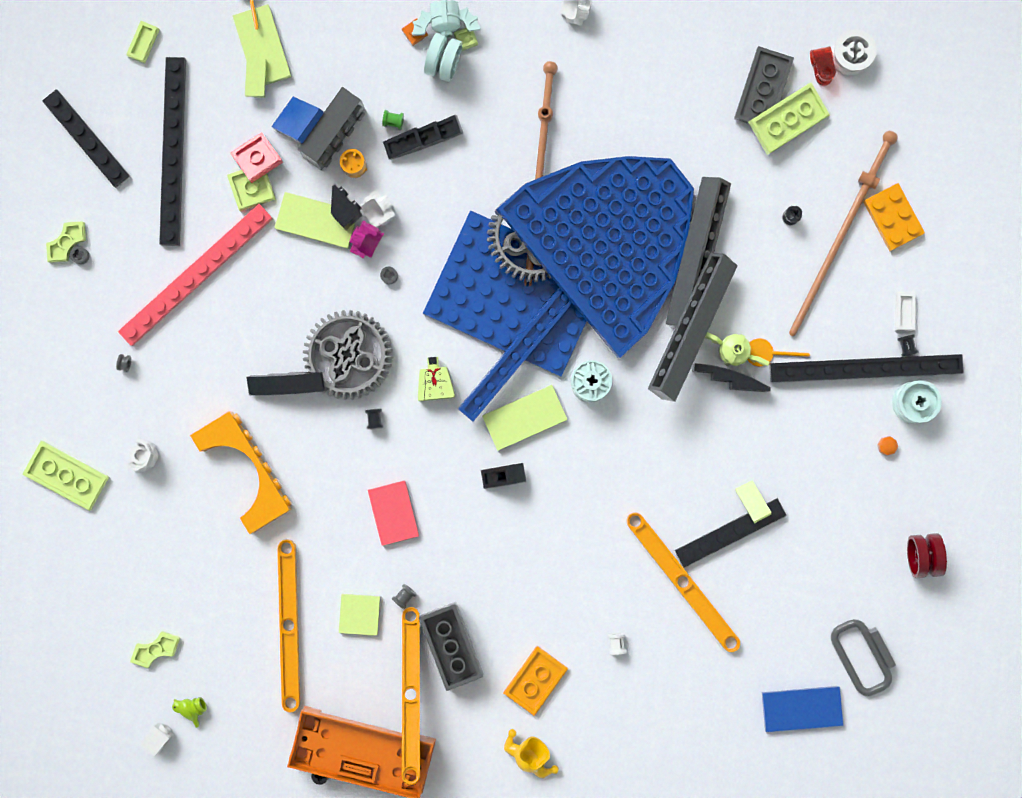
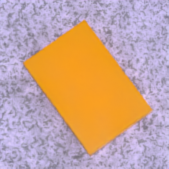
M536 646L503 694L535 716L564 676L568 667L539 646Z

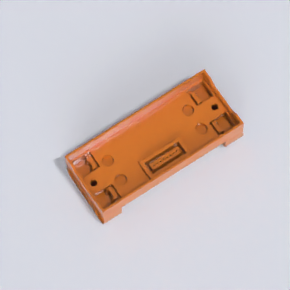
M304 706L300 713L287 767L407 798H420L424 790L436 739L420 735V778L416 784L407 785L402 779L401 732L322 713L320 709ZM408 770L405 773V778L408 781H414L417 777L414 770Z

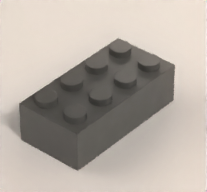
M341 87L310 134L299 146L298 151L302 157L320 170L324 167L327 168L332 161V155L335 151L338 152L342 148V141L354 131L353 126L355 123L361 121L364 117L365 107L362 100L344 87Z
M457 602L419 616L421 626L446 691L483 677L482 668Z

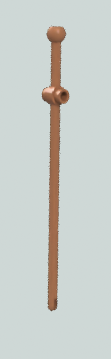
M547 61L543 66L546 79L543 107L538 111L541 127L535 179L543 177L548 123L553 119V111L550 108L553 75L557 73L558 66L552 61ZM527 255L526 269L533 270L534 264ZM526 276L524 279L525 286L527 285ZM532 276L529 282V286H531L532 284Z
M889 130L883 134L884 143L869 173L862 172L858 182L863 183L789 331L791 336H795L869 188L876 189L880 178L875 176L890 146L897 142V133Z

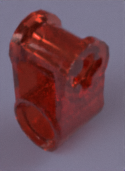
M831 47L810 50V61L817 83L821 86L829 85L836 74Z

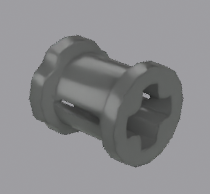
M403 584L401 591L391 599L399 607L405 609L406 604L417 594L408 585Z

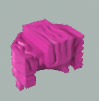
M362 221L360 226L356 225L349 242L352 243L350 252L359 255L363 259L365 255L372 258L378 243L385 233H381L379 228L366 221Z

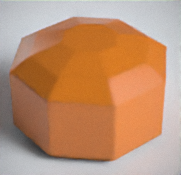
M890 436L881 438L877 444L879 452L884 455L895 454L898 449L897 441Z

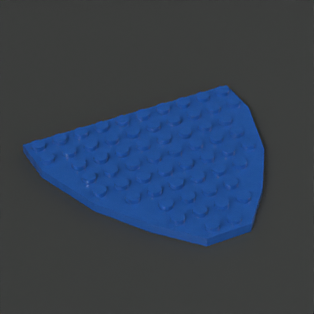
M623 156L581 161L525 183L498 206L496 210L617 358H621L647 334L676 282L690 227L694 187L671 158Z

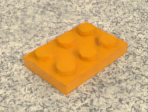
M899 183L863 201L889 252L925 234Z

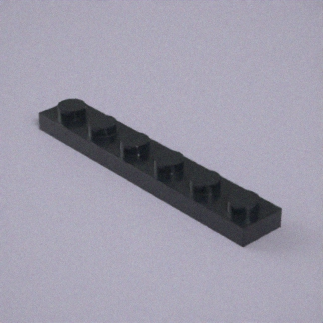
M55 89L42 100L115 188L130 177L128 172L59 90Z
M778 498L766 503L771 511V515L756 523L753 522L749 513H746L675 549L674 551L683 568L787 516Z

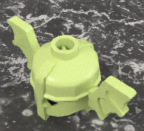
M709 332L705 336V338L712 340V343L720 345L718 350L719 356L727 366L743 364L747 359H750L753 363L758 362L763 366H768L770 363L761 357L750 355V343L745 338L746 336L742 334L727 336L723 341Z

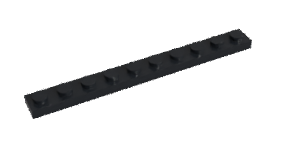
M166 57L159 235V245L180 246L186 82L185 57Z
M962 354L769 363L770 383L964 373Z

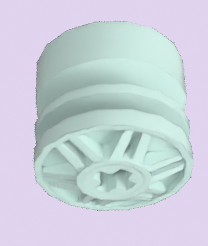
M596 360L581 363L574 370L571 377L573 393L585 402L601 400L610 391L612 386L610 370L603 363ZM591 376H594V380H596L597 383H594L592 386H590V383L586 381V379H589Z

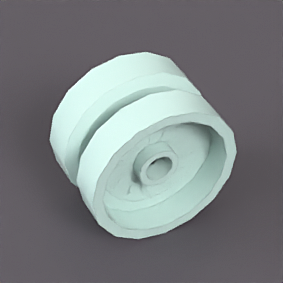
M435 33L427 52L424 74L434 77L439 71L440 79L450 82L460 60L462 41L453 38L447 44L445 35Z
M923 380L901 385L895 391L892 399L893 410L897 417L911 424L932 420L939 413L942 404L941 394L938 389L930 382Z

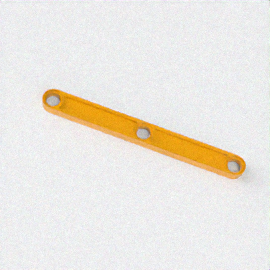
M636 512L629 514L626 523L630 530L722 647L728 652L737 651L740 647L739 638L644 517ZM632 516L640 518L639 526L633 527L630 524ZM684 576L688 579L686 587L678 585L680 577ZM728 638H734L736 640V646L734 648H728L726 646V640Z
M286 539L282 540L277 548L282 708L286 712H294L300 706L297 560L295 543L292 540ZM284 543H289L292 546V551L288 554L282 551ZM286 620H291L294 623L293 630L288 631L284 628ZM288 698L296 700L294 708L287 707L286 700Z
M409 607L402 614V779L407 785H414L420 778V620L418 610ZM408 612H414L417 617L414 621L409 622L406 620L405 615ZM409 689H413L417 693L413 700H408L405 697V693ZM408 770L416 772L417 777L414 781L406 780L405 773Z

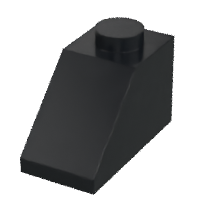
M523 463L481 470L484 489L526 482Z

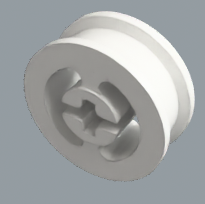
M862 30L844 32L837 39L831 51V60L834 67L845 75L856 76L862 74L869 68L876 57V43L868 33ZM847 42H851L847 47L843 45ZM859 59H863V60H864V62H862V63L855 64V63H857V62L859 61Z

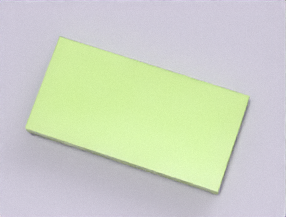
M269 4L255 8L258 30L255 29L251 10L232 15L246 61L247 58H264L267 60L266 85L292 77Z
M811 82L748 121L768 155L827 118L830 114Z
M285 192L275 229L349 249V240L356 222L349 229L345 230L331 215V204Z
M552 385L482 415L497 451L567 420Z
M40 441L22 474L89 511L92 510L109 479V476L44 441Z

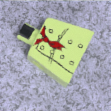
M428 357V369H420L418 401L455 398L448 368L439 367L438 357Z

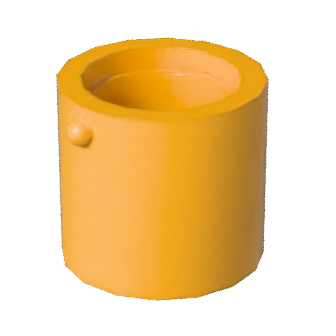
M348 149L340 156V166L347 176L358 178L367 171L366 160L360 151Z

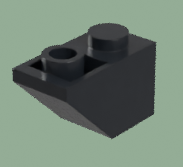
M334 184L331 194V215L347 230L363 216L360 212L362 208L355 200L351 202L347 198L349 194L342 186L338 188Z

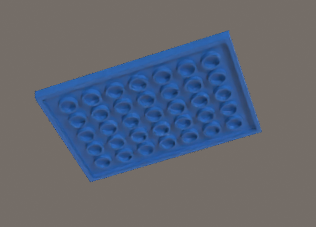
M470 210L423 314L500 350L506 351L559 286L552 278L549 279L547 275L544 281L539 276L537 282H534L532 276L531 286H529V282L525 286V276L520 281L519 274L513 278V271H510L508 274L505 273L508 269L506 266L500 269L499 267L502 262H494L498 256H491L495 249H488V246L493 244V242H487L488 237H493V235L487 234L488 230L493 229L488 224L494 221ZM502 224L499 230L501 247H503L506 236L514 232L511 228ZM511 240L512 248L518 249L519 243L516 240ZM504 252L505 256L513 264L526 269L527 253L511 256ZM535 264L533 266V270L543 269L542 266ZM573 303L525 361L557 376H562L587 322Z

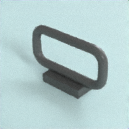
M856 619L846 621L835 627L830 639L856 690L864 696H872L887 689L892 683L890 668L896 666L877 628L874 627L869 630L864 622ZM852 627L860 629L884 675V681L871 688H865L862 685L838 639L840 633Z

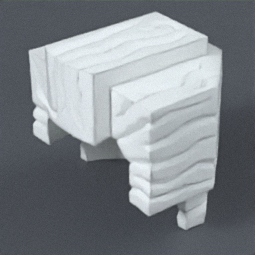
M564 0L560 15L566 17L565 22L582 26L584 19L587 20L592 0Z
M377 190L365 197V201L360 204L367 219L375 227H382L396 218L392 211L394 207L387 195L381 197Z
M137 438L135 442L137 447H132L129 454L131 462L127 463L126 468L136 472H144L154 467L159 454L154 443Z

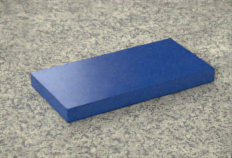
M839 686L761 692L765 732L843 726Z

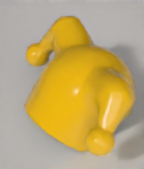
M514 729L509 730L504 750L515 757L516 764L521 770L534 773L539 778H545L552 773H558L559 768L556 765H553L551 768L544 767L550 759V752L540 739L532 736L518 745L513 742L516 731Z

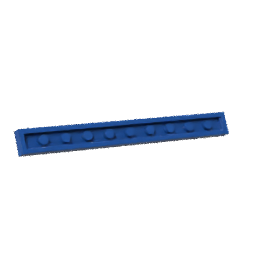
M560 287L459 406L458 410L472 422H474L572 304Z

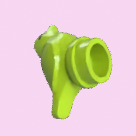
M202 697L193 698L192 700L184 699L182 701L174 699L172 709L174 712L180 713L183 717L192 721L195 727L198 728V716L207 711V706Z

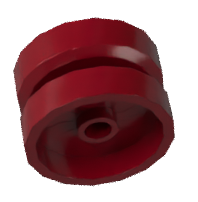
M927 534L925 538L922 535H910L908 537L907 559L910 572L914 578H925L928 573L932 577L945 575L947 554L943 538L940 534Z

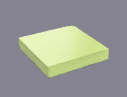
M242 170L227 175L240 212L255 207L258 204L261 205L276 200L267 173L253 183L249 181Z
M341 594L339 633L378 635L380 596Z

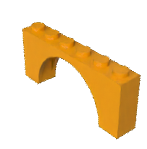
M229 411L194 432L190 437L199 452H205L214 447L229 446L245 453L254 463L259 476L258 494L252 507L240 517L248 533L253 534L292 510L290 506L292 502L287 495H283L281 492L282 486L277 478L274 479L272 477L270 465L267 462H263L260 457L262 452L257 445L254 446L251 439L253 438L247 429H243L241 425L243 421L238 413L234 414V412Z

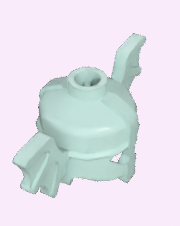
M440 0L439 2L434 1L430 3V12L421 11L419 19L413 21L414 29L412 35H424L430 23L435 32L445 35L446 38L452 37V33L459 29L460 21L464 22L468 31H480L481 28L477 22L478 16H473L469 12L468 7L459 10L458 1Z

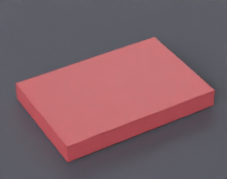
M405 480L368 490L382 546L419 536Z

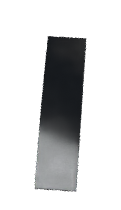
M453 115L439 122L434 121L420 128L415 127L383 141L388 159L391 160L463 134V130L458 116Z
M692 364V372L711 373L710 381L729 382V390L771 391V387L737 371L713 365Z
M289 372L250 375L246 377L249 395H285L325 391L323 372Z

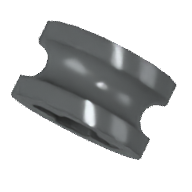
M77 246L70 251V258L74 263L82 265L88 262L90 256L85 248ZM78 251L84 253V256H81V260L76 258Z
M388 266L381 270L380 277L385 284L389 285L397 281L398 273L393 267ZM386 271L394 273L392 280L384 278V275H387Z
M120 354L117 359L116 369L118 371L123 369L124 372H128L131 366V356L127 355L125 357L124 354Z

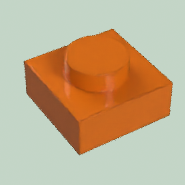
M413 21L402 28V32L412 46L428 36L427 32L424 35L413 36Z

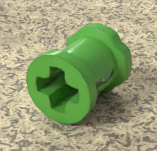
M385 110L382 126L398 127V130H402L404 113L396 114Z

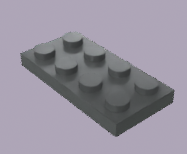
M757 47L734 116L735 120L748 123V121L780 102L794 57L764 47Z

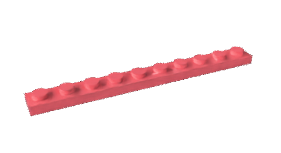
M258 204L118 331L119 334L130 346H133L273 218Z

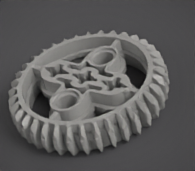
M495 210L496 215L491 216V220L494 222H489L488 224L493 229L487 231V234L493 235V237L487 238V242H493V244L488 246V249H495L491 256H498L494 262L498 263L501 261L502 264L499 268L502 269L506 266L508 268L505 271L506 274L513 271V278L519 274L520 281L523 280L524 276H526L527 282H530L531 276H533L534 282L538 281L539 276L542 281L546 280V275L550 279L551 276L544 268L539 270L523 269L513 264L505 256L504 252L511 256L527 253L533 264L542 266L515 232L506 236L503 247L500 246L499 230L503 218ZM511 240H516L519 243L518 249L512 248Z
M345 310L341 311L340 317L337 311L334 312L335 318L328 314L327 318L329 321L326 322L325 319L321 318L320 320L323 325L320 326L318 323H315V327L318 330L310 329V332L314 335L313 337L308 335L306 337L308 340H311L310 344L304 343V346L309 347V350H303L304 354H308V357L303 358V361H309V364L304 366L305 369L311 368L308 372H319L315 362L316 345H319V351L325 358L332 360L329 367V377L333 382L329 383L323 378L325 387L323 393L329 389L328 396H332L336 392L335 398L339 399L340 395L343 394V400H347V395L350 394V399L354 400V394L357 393L358 398H362V391L367 396L369 395L368 388L374 392V384L378 387L381 386L378 382L379 378L383 381L386 380L384 376H381L383 372L389 374L385 367H392V364L387 363V360H392L393 356L387 355V353L393 352V349L386 347L392 344L391 341H384L389 335H381L385 329L383 327L377 329L380 323L376 322L373 325V317L367 321L368 315L366 313L363 314L362 318H360V311H357L355 316H353L352 310H349L348 316H346ZM342 322L358 323V326H352L347 329L342 339L326 336L320 340L321 335L335 324ZM363 327L370 329L380 344V365H377L376 357L371 352L364 350L367 333ZM358 333L360 339L354 341L351 337ZM333 342L335 344L334 351L327 352L326 345ZM350 350L352 357H348L346 359V356H344V352L348 353ZM336 355L340 357L339 362L338 359L335 357ZM363 358L370 359V365L366 368L361 366ZM342 368L344 375L338 377L336 370ZM354 370L362 374H369L376 370L375 375L361 386L354 388L338 387V384L345 383L350 379Z

